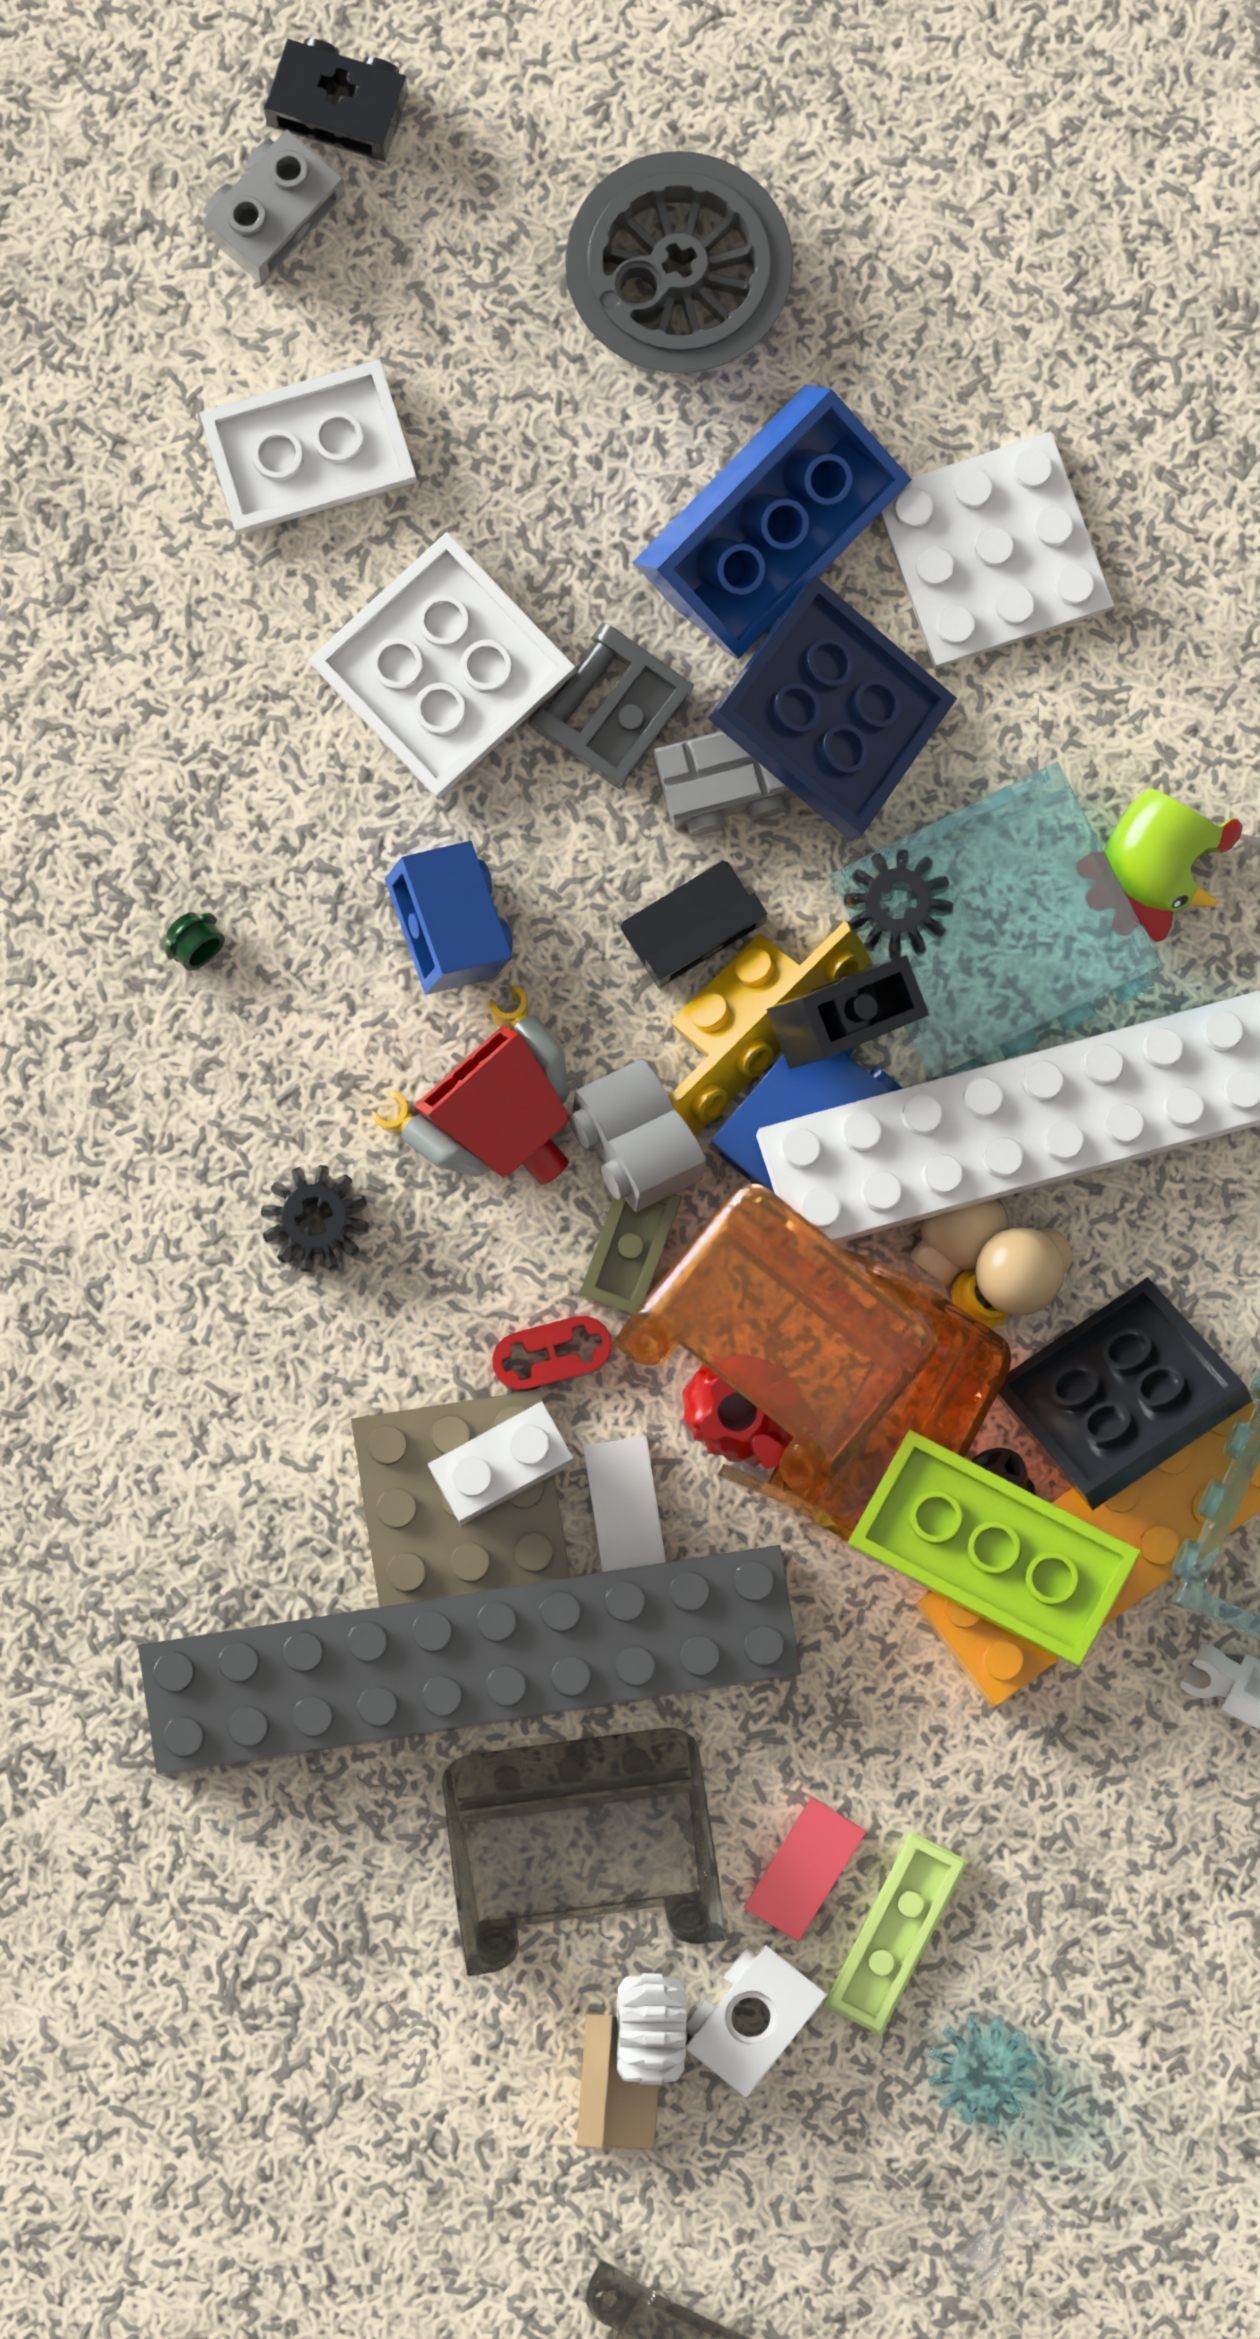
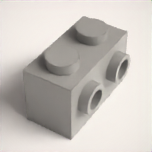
M287 129L275 142L270 138L263 141L247 160L246 168L248 171L233 187L229 184H224L209 199L203 210L206 214L202 220L206 237L261 285L345 195L343 178Z

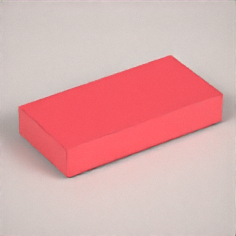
M811 1797L743 1908L799 1942L867 1831Z

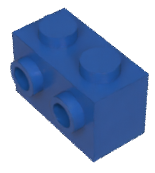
M472 841L403 856L385 877V882L425 995L494 979L513 958L511 954L513 940L507 922L497 915L491 898L492 879L486 863L482 859L477 858Z

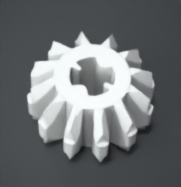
M642 1973L641 1976L626 1977L618 1987L615 2020L617 2072L623 2081L639 2082L640 2085H659L661 2082H675L683 2073L684 2059L686 2058L687 2015L685 1987L678 1977H665L663 1974Z

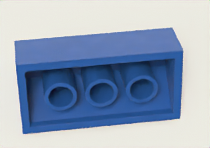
M805 384L632 563L672 607L734 658L739 659L785 612L803 585L814 576L819 577L912 479L832 389Z

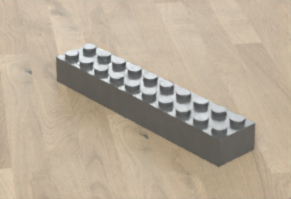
M781 1545L138 1645L156 1774L160 1776L795 1677L801 1674Z

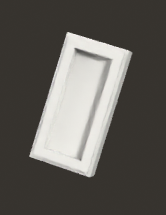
M647 1436L583 1445L602 1572L665 1563L666 1558Z

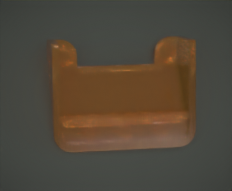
M746 1184L737 1188L727 1197L628 1319L613 1341V1344L632 1360L643 1365H658L669 1358L679 1345L683 1346L794 1437L782 1454L779 1470L787 1485L813 1506L863 1455L937 1350L938 1338L932 1322L926 1315L816 1226L806 1220L795 1209L768 1188L758 1184Z

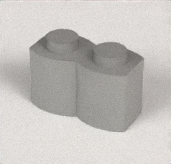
M643 1059L635 1061L575 1091L573 1113L569 1115L570 1125L579 1143L585 1149L593 1147L596 1153L604 1160L605 1164L601 1166V1173L607 1188L615 1199L625 1198L632 1209L638 1212L703 1180L706 1158L686 1122L674 1110L661 1082Z

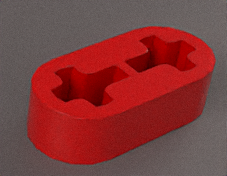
M575 1316L515 1332L504 1337L495 1347L492 1356L493 1371L501 1384L517 1392L530 1391L586 1376L600 1370L608 1361L611 1353V1336L605 1325L598 1319L589 1316ZM577 1328H584L588 1337L599 1336L602 1345L593 1349V1360L588 1363H581L578 1354H569L557 1358L554 1348L571 1343L573 1341V1330ZM523 1344L527 1354L547 1350L550 1360L532 1365L530 1370L531 1377L528 1379L519 1380L516 1371L509 1370L505 1372L502 1366L503 1361L511 1358V1347Z

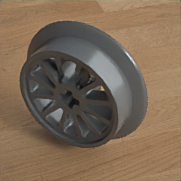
M684 151L662 152L633 160L621 166L604 178L589 193L580 206L569 232L565 257L566 278L570 295L581 319L592 334L609 350L633 364L650 370L668 373L699 372L724 365L743 355L755 346L772 328L786 303L793 277V249L786 222L778 206L769 193L748 173L729 162L706 154ZM688 203L692 205L684 233H673L666 204ZM649 208H654L663 238L657 242L633 217ZM702 208H707L722 216L724 219L701 241L694 237ZM621 229H624L650 255L611 246V243L616 234ZM732 229L739 232L746 244L745 247L711 256L707 255ZM675 258L680 265H686L691 262L689 276L682 278L681 274L677 271L667 274L668 260ZM606 262L619 264L613 275H606L604 273V264ZM745 262H751L753 265V275H751L749 281L711 272ZM634 277H642V281L650 284L656 293L645 303L630 302L621 293L626 281ZM706 288L746 297V299L739 308H734L730 312ZM692 300H698L721 324L709 330L700 329ZM676 304L683 306L690 335L667 334ZM660 312H663L658 329L650 330L639 324L649 321Z

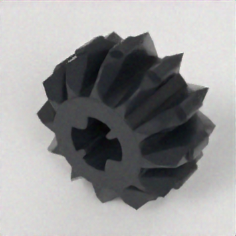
M899 849L896 854L897 868L888 870L885 858L880 853H877L871 857L873 869L878 875L877 877L873 878L866 872L858 869L852 874V881L867 893L845 894V907L853 910H865L849 920L848 927L852 933L861 932L873 927L864 943L865 949L869 952L875 951L885 937L890 939L888 947L890 959L901 956V940L909 939L914 953L920 956L926 952L925 942L920 935L922 930L939 940L946 933L942 924L930 916H948L953 914L952 902L945 899H933V897L949 888V881L946 876L936 877L928 882L924 881L933 867V861L928 857L921 859L914 871L908 870V851L906 849ZM896 890L906 891L908 902L914 899L917 902L916 908L910 907L905 909L902 919L891 918L890 907L883 910L880 907L882 901L887 902L893 899L894 891Z
M319 1165L316 1170L315 1184L309 1185L307 1184L305 1173L300 1167L292 1170V1178L298 1189L291 1192L279 1182H275L271 1186L272 1193L284 1203V1206L263 1205L261 1208L263 1218L269 1221L282 1222V1224L266 1230L263 1233L264 1240L267 1244H276L289 1238L280 1249L277 1258L279 1262L286 1265L294 1259L299 1250L303 1251L301 1259V1271L303 1274H312L315 1268L316 1254H323L324 1262L329 1272L337 1271L339 1265L332 1251L339 1246L344 1253L352 1258H355L360 1252L355 1242L346 1237V1233L349 1232L357 1235L369 1233L370 1226L368 1222L348 1217V1215L365 1209L367 1201L363 1195L354 1196L342 1201L353 1185V1181L348 1175L340 1177L330 1189L328 1188L330 1179L328 1166ZM314 1204L318 1205L321 1213L324 1212L326 1207L333 1213V1216L324 1220L326 1231L317 1235L312 1234L309 1226H307L304 1232L301 1231L297 1224L306 1219L304 1208Z

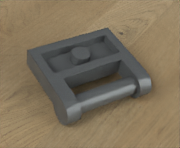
M603 622L591 637L594 645L577 666V672L562 686L546 709L538 708L529 720L528 725L548 741L562 748L620 790L692 693L694 684L616 628ZM614 659L622 661L629 666L582 731L578 733L567 725L568 720Z

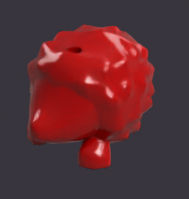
M735 1354L731 1358L722 1357L714 1361H704L695 1373L692 1381L682 1391L684 1404L683 1420L686 1423V1427L692 1431L694 1440L705 1442L709 1454L723 1455L730 1462H746L751 1467H756L761 1463L764 1468L770 1469L781 1464L787 1455V1450L818 1437L821 1432L820 1421L801 1395V1388L794 1378L789 1377L786 1367L781 1364H772L771 1361L763 1360L759 1357H752L748 1354Z

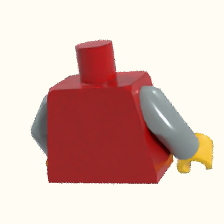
M510 986V993L520 1004L519 1008L512 1013H504L497 1008L494 1000L490 999L489 1006L492 1019L500 1028L414 1105L422 1115L414 1116L413 1107L408 1100L396 1091H389L387 1094L401 1104L399 1117L393 1121H384L377 1113L372 1111V1118L383 1130L389 1133L402 1132L403 1141L437 1167L474 1177L484 1175L492 1170L502 1178H505L523 1164L540 1185H545L558 1177L569 1164V1159L551 1140V1137L565 1126L570 1119L568 1112L563 1106L569 1095L565 1056L563 1050L536 1016H528V1002L524 990L518 986Z

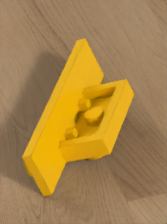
M844 921L801 965H798L759 933L670 1021L683 1038L707 1057L668 1096L674 1110L683 1118L694 1136L709 1122L717 1119L725 1111L728 1103L754 1077L765 1072L773 1058L782 1050L766 1009L862 970L873 960L858 935L850 931L848 923Z

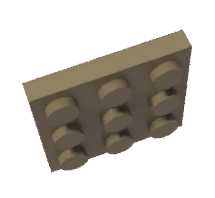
M541 1389L351 1418L379 1607L570 1577L555 1475L460 1526L428 1467V1463L537 1403L543 1402Z

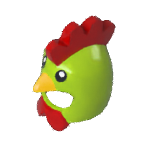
M1152 788L1145 789L1129 805L1110 834L1104 852L1088 854L1077 862V875L1094 883V887L1085 896L1089 909L1095 912L1113 909L1115 915L1111 927L1112 931L1118 936L1126 937L1142 925L1151 940L1154 942L1163 941L1172 927L1173 914L1188 906L1215 907L1219 903L1192 879L1191 866L1205 853H1223L1232 849L1241 836L1243 825L1238 819L1231 818L1216 826L1172 797Z

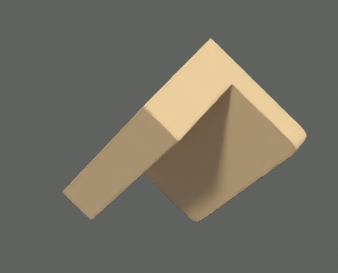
M586 2013L576 2146L652 2149L655 2144L659 2085H640L639 2082L623 2081L617 2072L616 2015Z

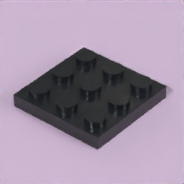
M1148 1277L990 1384L1002 1405L1092 1511L1253 1401L1244 1382Z

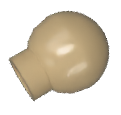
M994 1199L921 1220L920 1229L922 1239L908 1256L948 1288L961 1271L971 1272L976 1269L979 1252L994 1234L1009 1229L1007 1212L1001 1201Z
M1015 1227L997 1232L984 1244L976 1261V1280L980 1292L993 1307L1007 1314L1022 1316L1043 1310L1060 1291L1064 1282L1065 1272L1071 1266L1072 1250L1070 1244L1060 1232L1046 1227L1038 1230L1030 1227Z

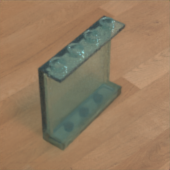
M1058 761L829 874L830 883L850 920L865 910H853L845 907V894L867 893L852 881V874L858 869L866 872L873 878L877 877L878 875L873 869L871 857L877 853H880L885 858L888 870L897 868L896 854L899 849H906L908 851V870L914 871L921 859L928 857L933 861V867L924 881L928 882L940 876H946L949 881V888L933 897V899H945L952 902L953 914L948 916H930L945 928L946 933L944 937L939 940L922 930L920 935L925 942L926 952L920 956H917L912 950L909 939L901 940V956L907 955L930 1014L927 1017L905 1025L904 1028L927 1071L929 1081L980 1068L979 1062L1001 1051L1006 1060L1019 1056L1040 1044L1037 1033L1058 1023L1063 1032L1068 1031L1094 1018L1097 1012L1093 1006L1114 995L1117 996L1120 1003H1124L1149 991L1154 987L1150 977L1160 972L1161 963ZM896 890L894 891L893 899L887 902L882 901L880 907L882 910L890 907L891 918L902 919L905 909L910 907L916 908L917 902L915 899L908 902L907 892ZM873 927L857 932L863 946L866 937ZM884 937L879 947L873 952L866 950L873 965L892 960L889 958L888 950L890 939Z

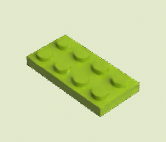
M910 1429L848 1541V1547L1078 1669H1080L1141 1554V1551Z

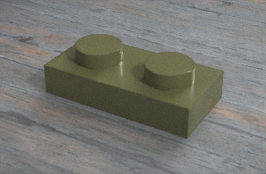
M672 1194L638 1212L632 1209L625 1198L620 1200L613 1198L581 1287L579 1298L639 1319L682 1196Z

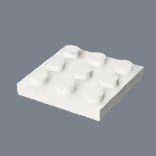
M1051 431L912 477L910 483L879 514L934 669L1111 611L1114 607Z
M448 532L441 536L308 659L310 665L437 800L445 795L577 672L576 667Z

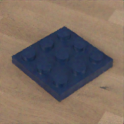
M814 576L797 593L707 719L852 842L863 835L957 698L817 576Z

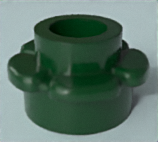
M189 912L179 917L170 926L166 934L169 940L165 948L167 958L169 960L174 959L176 962L179 961L189 971L204 966L218 954L225 941L224 935L215 926L217 918L211 913H204L198 917L194 912Z

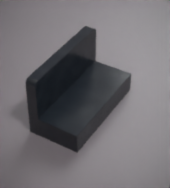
M721 861L621 923V931L657 988L660 989L766 924L768 913L755 893L750 895L747 893L729 863Z

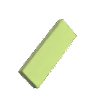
M910 1831L823 2006L882 2036L969 1861Z

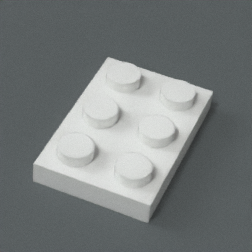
M380 359L199 412L236 536L417 483L416 474Z

